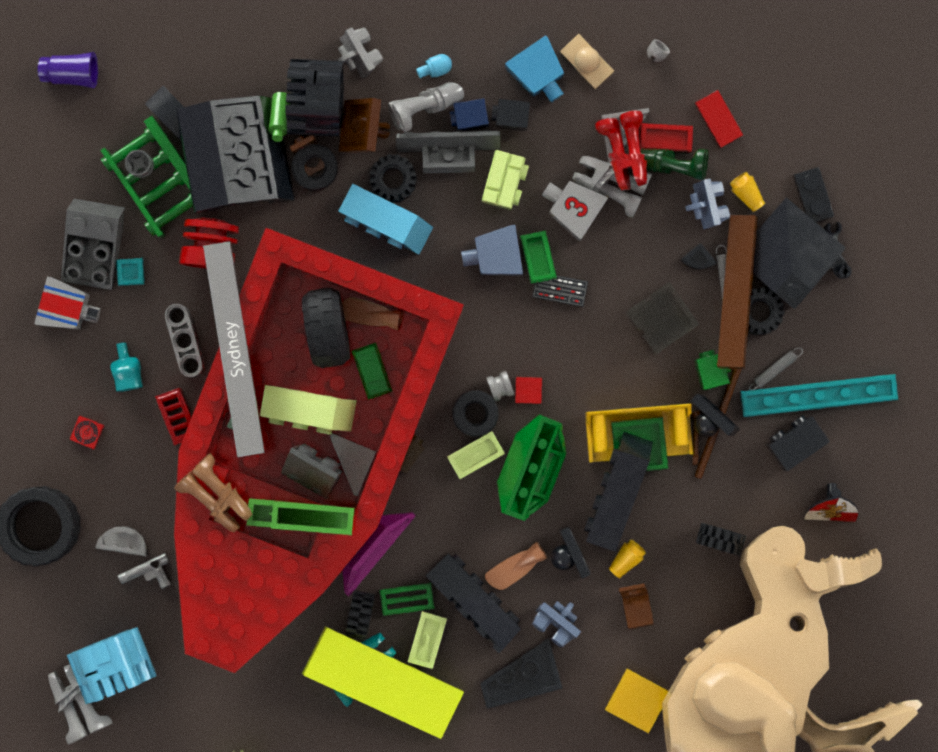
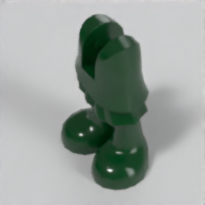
M640 149L641 154H644V160L647 161V171L660 172L662 174H670L675 171L698 180H705L709 151L706 149L696 150L691 160L675 159L674 151L669 149Z

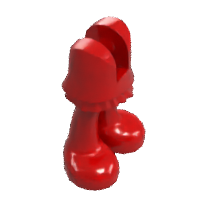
M641 111L625 112L620 115V121L615 118H607L595 123L596 131L601 135L607 136L610 140L613 152L609 153L608 157L612 160L610 165L613 168L621 191L631 189L628 173L630 168L633 170L638 186L647 184V161L644 160V154H641L639 142V127L643 121ZM622 127L625 130L629 154H625Z

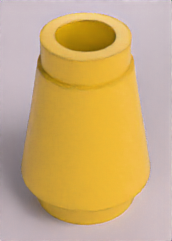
M744 172L730 182L731 191L752 212L765 204L753 175L749 176L747 172Z
M632 539L628 543L624 542L609 570L616 577L621 578L644 560L645 550Z

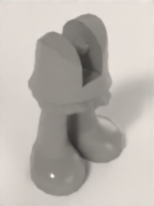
M447 82L438 87L427 88L426 91L419 93V97L389 102L388 109L391 119L398 131L402 129L404 133L408 132L413 127L412 115L421 110H425L428 114L443 111L449 106L454 105V103L460 102L464 97V90L457 83Z
M582 156L579 164L594 170L595 173L590 178L574 172L572 180L578 185L619 202L624 206L625 214L633 218L642 197L621 191L607 183L610 180L617 183L610 162ZM647 172V184L643 186H638L634 176L629 175L631 190L643 196L652 173Z
M69 664L64 666V670L71 684L70 686L64 687L56 671L48 675L50 688L55 698V705L58 704V713L63 711L68 722L69 732L66 735L68 745L89 735L74 708V700L77 701L90 734L113 723L110 717L98 715L91 703L85 704Z

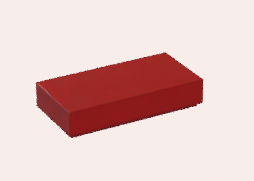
M718 90L695 102L698 111L719 148L743 136Z
M641 124L640 149H669L674 152H692L693 126Z

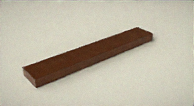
M730 215L717 362L719 369H745L757 229L756 215Z

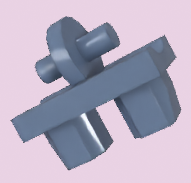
M705 179L693 184L694 193L690 194L692 204L685 206L686 212L694 210L696 220L701 219L703 230L720 225L722 221L730 218L728 207L726 205L717 207L715 197L724 195L722 182H711V179Z
M558 601L554 604L553 608L560 612V614L545 602L536 609L537 615L532 625L542 633L550 623L558 630L551 640L560 648L570 640L577 638L581 633L579 629L565 619L566 617L574 623L578 618L571 612L574 606L571 602L565 607Z

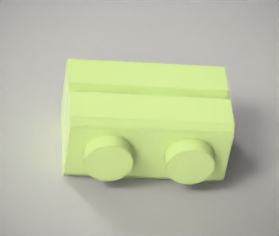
M495 150L482 197L483 203L512 210L513 204L518 206L522 193L521 190L517 189L519 181H525L529 168L528 165L524 164L526 158Z

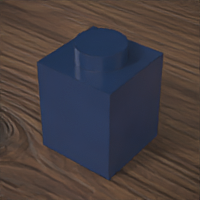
M484 98L454 103V111H449L452 127L457 126L458 131L489 127Z

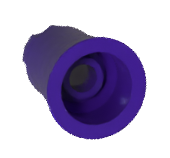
M95 52L77 55L40 57L38 63L40 82L95 88L98 81L97 56Z

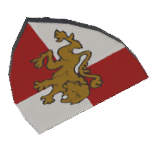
M828 483L826 485L827 499L809 507L804 515V520L856 522L858 508L849 499L841 496V491L837 488V484Z

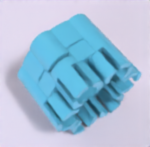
M138 627L123 631L67 655L85 704L103 700L104 696L110 697L115 695V688L120 693L125 691L126 687L128 689L133 688L157 676Z

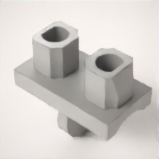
M351 27L345 30V34L339 38L343 45L338 48L342 56L337 61H343V65L347 64L350 71L357 69L362 79L369 76L375 67L383 61L379 50L374 49L367 53L363 45L371 40L366 28L354 31Z

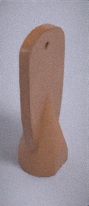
M349 297L342 303L345 321L369 326H389L395 330H399L401 327L403 311H391L380 304L355 297Z
M536 542L528 550L521 551L507 558L487 571L485 579L492 587L504 590L525 576L537 562L544 561L548 557L540 544Z

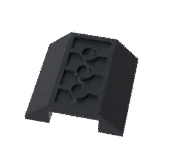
M259 95L211 100L176 110L194 213L215 211L225 206L268 201L269 204L294 201L284 139L276 142L272 140V134L269 132L272 98Z

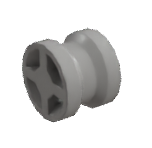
M506 371L501 372L500 376L487 377L495 402L505 395L509 397L514 395Z

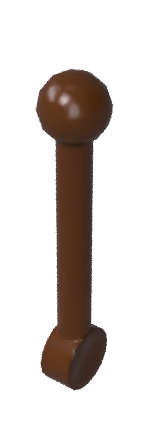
M694 411L692 413V418L694 422L696 417L701 413L700 411ZM695 427L693 465H698L699 434L696 432Z

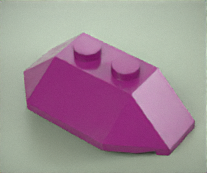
M413 512L382 515L378 528L342 570L344 592L348 597L415 518L416 515Z

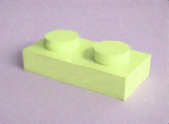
M491 431L447 456L459 479L505 453Z
M422 611L408 662L433 669L447 618Z

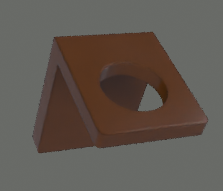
M303 135L293 141L294 145L290 146V149L295 155L300 149L310 144L318 143L313 135L309 137ZM320 159L319 164L314 168L305 165L306 174L311 176L325 168L324 162Z
M645 583L619 588L623 598L628 629L654 625L649 594Z

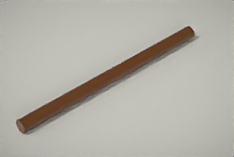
M733 369L730 383L727 385L719 407L724 414L727 411L741 369ZM719 430L715 435L708 437L694 477L702 479Z

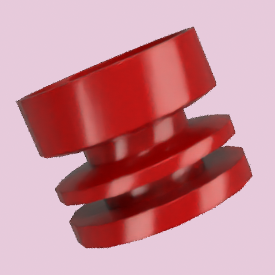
M213 218L186 219L184 226L196 230L195 233L184 232L183 237L194 241V245L181 247L179 264L207 269L203 246L231 242V245L237 244V239L226 236L227 234H239L240 227L229 224L224 220ZM232 253L235 266L236 254Z

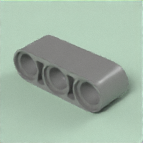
M172 304L165 311V320L179 369L184 376L198 377L205 370V362L192 315L186 306ZM176 309H182L184 312V319L180 323H175L172 320V313ZM187 333L191 337V344L187 348H182L179 344V338ZM194 358L197 360L199 367L196 372L189 373L186 369V363L189 359Z

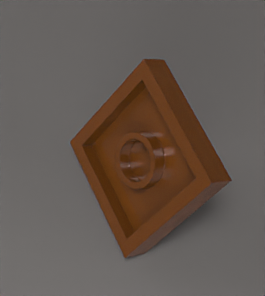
M381 99L345 100L339 152H375L377 137L382 139L388 138L390 132L383 130L390 129V124L379 122Z

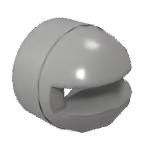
M654 39L647 48V55L649 58L653 55L655 57L654 62H661L670 53L669 48L657 39Z

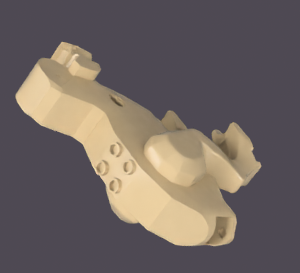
M785 526L773 527L752 541L742 551L740 567L755 600L754 614L752 617L727 629L713 631L704 639L706 645L702 649L700 647L695 648L684 658L687 663L683 665L662 702L667 752H795L796 736L806 741L812 752H875L871 748L873 744L882 739L889 741L918 714L917 710L923 705L919 700H908L896 704L889 702L884 708L879 707L874 712H870L865 716L862 715L857 719L837 724L824 722L807 707L810 691L829 669L828 632L819 599L826 593L862 582L878 573L882 568L881 554L878 549H872L868 551V554H863L854 559L851 557L849 560L847 557L843 559L842 556L838 558V556H833L832 554L829 558H822L817 563L804 559V541L801 535L792 528ZM791 618L797 623L796 631L790 627Z

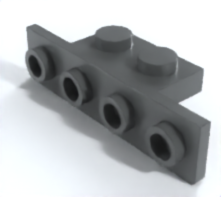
M483 130L477 132L456 131L442 133L433 131L430 133L406 132L396 134L397 152H423V174L475 172L474 150H500V131Z

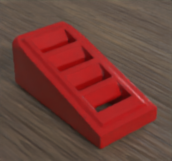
M177 388L155 396L174 445L182 443L185 433L177 436L175 431L188 427L192 418L182 388ZM178 398L179 402L166 406V401ZM182 408L183 412L172 416L169 415V411ZM183 417L186 418L187 422L173 426L172 421Z

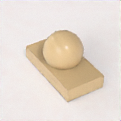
M580 34L560 51V54L595 90L614 73V70Z

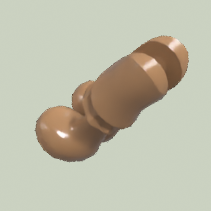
M209 453L195 466L192 472L190 471L176 484L174 489L179 493H189L209 509L210 515L214 517V521L234 533L240 526L227 511L232 508L246 521L253 514L236 489L232 490L230 482L224 485L214 474L213 466L215 459ZM196 477L202 480L216 493V495L219 497L218 500L212 497L200 485Z

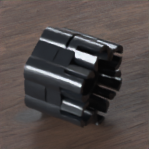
M291 58L287 72V79H291V82L287 81V92L292 93L286 95V103L291 104L286 105L285 109L287 134L340 137L344 95L343 61Z

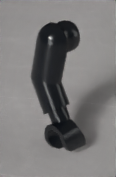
M836 221V231L834 233L830 231V223H827L824 226V230L838 240V235L842 230L841 223ZM842 255L830 267L840 279L851 276L852 269Z

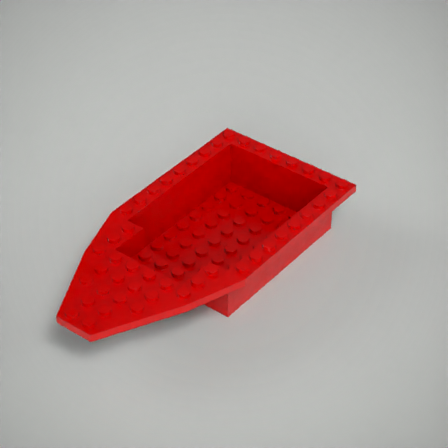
M268 228L264 231L239 295L265 453L237 457L233 430L226 427L231 419L219 347L179 448L177 483L190 471L192 472L195 466L210 453L215 459L213 466L214 474L224 485L230 482L232 490L235 488L247 505L249 504V499L253 498L354 508L352 535L249 526L246 520L230 508L227 512L240 526L233 533L220 523L214 521V517L210 515L209 509L189 493L176 492L174 537L185 654L236 673L321 596L378 528L464 307V304ZM332 288L339 291L342 303L349 297L364 299L385 306L391 311H403V320L399 330L392 329L389 326H369L346 321L350 359L343 365L321 368L312 363L302 312V297L308 291ZM377 343L393 392L368 400L352 350ZM265 385L357 401L352 430H332V433L376 451L358 496L353 494L344 470L327 499L281 474L291 448L297 445H304V443L318 451L316 455L322 459L328 456L339 463L340 460L331 441V434L316 432L317 427L309 425L308 430L293 428V422L284 421V425L268 423L269 418L260 416ZM196 477L200 485L212 497L218 500L219 497L216 495V493L202 480Z

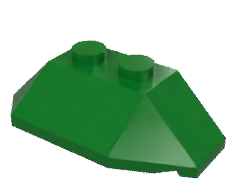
M538 415L516 433L497 481L501 513L525 521L529 518V515L548 502L566 456L562 423Z

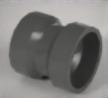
M133 150L126 156L125 167L133 176L146 178L154 170V161L146 152Z

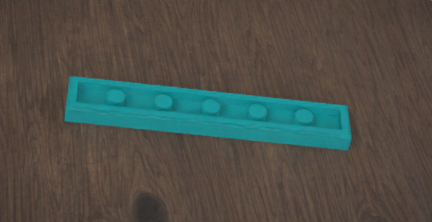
M896 374L740 391L742 415L743 417L898 400Z

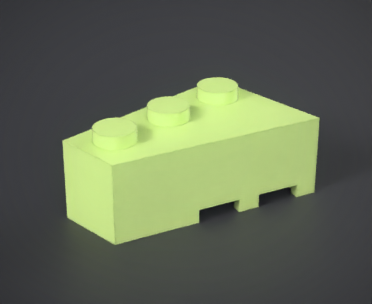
M265 385L260 416L269 418L268 423L284 425V421L293 422V428L308 430L309 425L317 427L316 432L332 434V430H352L357 401Z

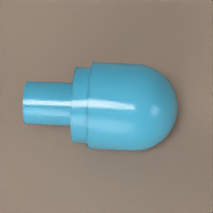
M438 54L428 58L425 61L426 65L417 68L416 72L419 78L430 75L431 78H437L451 70L452 61L447 55Z

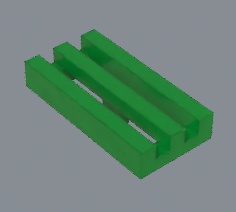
M431 583L379 590L383 616L434 609ZM427 589V594L386 599V594ZM428 599V604L387 609V604Z

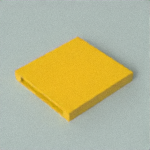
M626 669L605 710L649 733L662 709V702L669 691Z

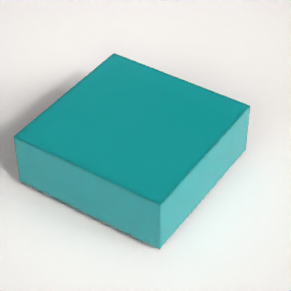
M143 258L116 260L118 286L145 284Z

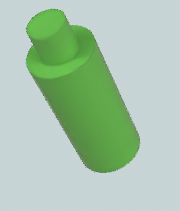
M277 92L272 96L269 132L272 134V140L276 142L282 141L283 136L287 134L285 109L286 105L291 103H286L287 93Z

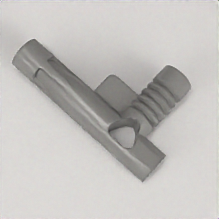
M166 553L119 574L118 578L121 584H124L141 575H144L147 581L156 577L158 582H160L161 589L171 584L169 579H167L168 577H166L167 575L162 565L169 563V559ZM159 561L158 569L152 566V562Z

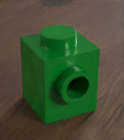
M714 350L699 353L700 359H696L694 362L701 389L706 390L729 384L727 373L731 372V369H719L717 367L718 354L715 355Z

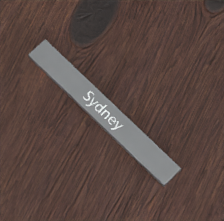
M231 242L206 245L203 248L237 457L265 453Z

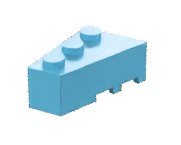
M352 184L338 211L346 216L344 221L358 228L359 224L367 228L365 232L372 236L380 238L382 235L388 238L387 243L401 249L403 246L418 255L433 229L430 224L419 216L355 184Z

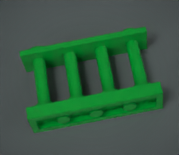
M150 116L144 120L147 126L144 129L145 133L112 155L106 148L100 151L104 155L101 158L104 166L109 172L114 170L147 219L144 225L152 236L157 234L162 239L166 235L161 228L193 207L190 192L187 194L188 197L156 219H154L146 207L179 184L181 186L186 184L190 190L186 163L157 120ZM150 141L152 143L157 141L162 149L158 151L159 154L152 158L154 170L164 163L169 164L171 162L176 171L173 172L174 176L140 198L132 185L142 178H137L131 173L125 176L118 163L125 159L133 150L140 149Z

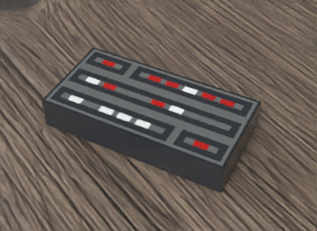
M556 275V279L535 283L533 298L579 307L584 306L588 281Z

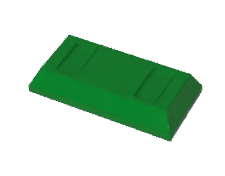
M546 231L520 236L531 284L556 279Z
M377 343L352 350L368 400L393 392Z

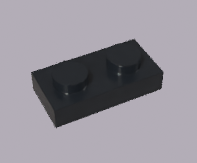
M817 167L794 174L793 178L804 213L815 222L834 217L820 168Z

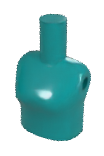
M126 342L116 344L119 359L110 365L116 392L142 388L140 360L136 357H129Z

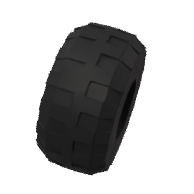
M332 288L308 291L302 297V312L312 363L321 368L343 365L350 359V348L339 291Z

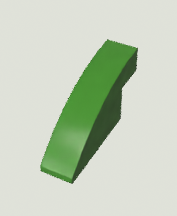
M249 499L248 507L253 514L247 520V525L352 535L354 508Z

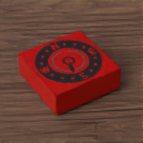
M79 416L70 440L95 449L105 425Z

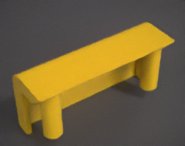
M691 404L585 412L589 463L610 460L614 449L611 422L663 416L667 456L693 454L690 423Z

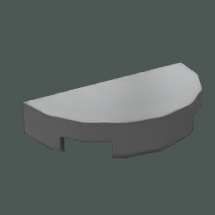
M127 526L114 527L106 531L98 539L95 547L96 549L148 556L147 544L143 536L135 529Z

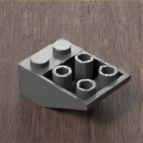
M73 199L66 213L61 281L112 290L117 266L116 260H118L123 233L125 207Z
M305 443L304 445L292 447L281 474L327 499L343 472L339 468L340 463L328 456L325 459L320 458L316 455L318 451Z

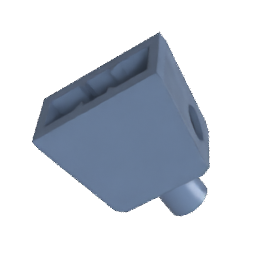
M515 225L475 238L476 249L461 251L463 266L479 264L481 275H523Z

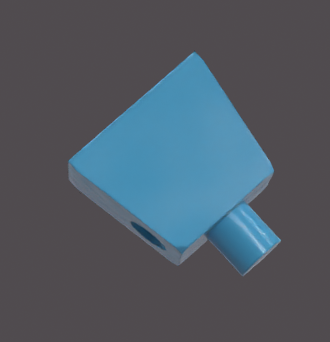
M546 35L505 63L506 70L533 97L543 91L552 103L564 94L556 83L564 76V72Z

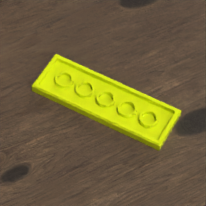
M326 626L302 672L304 676L440 739L464 693L452 685Z

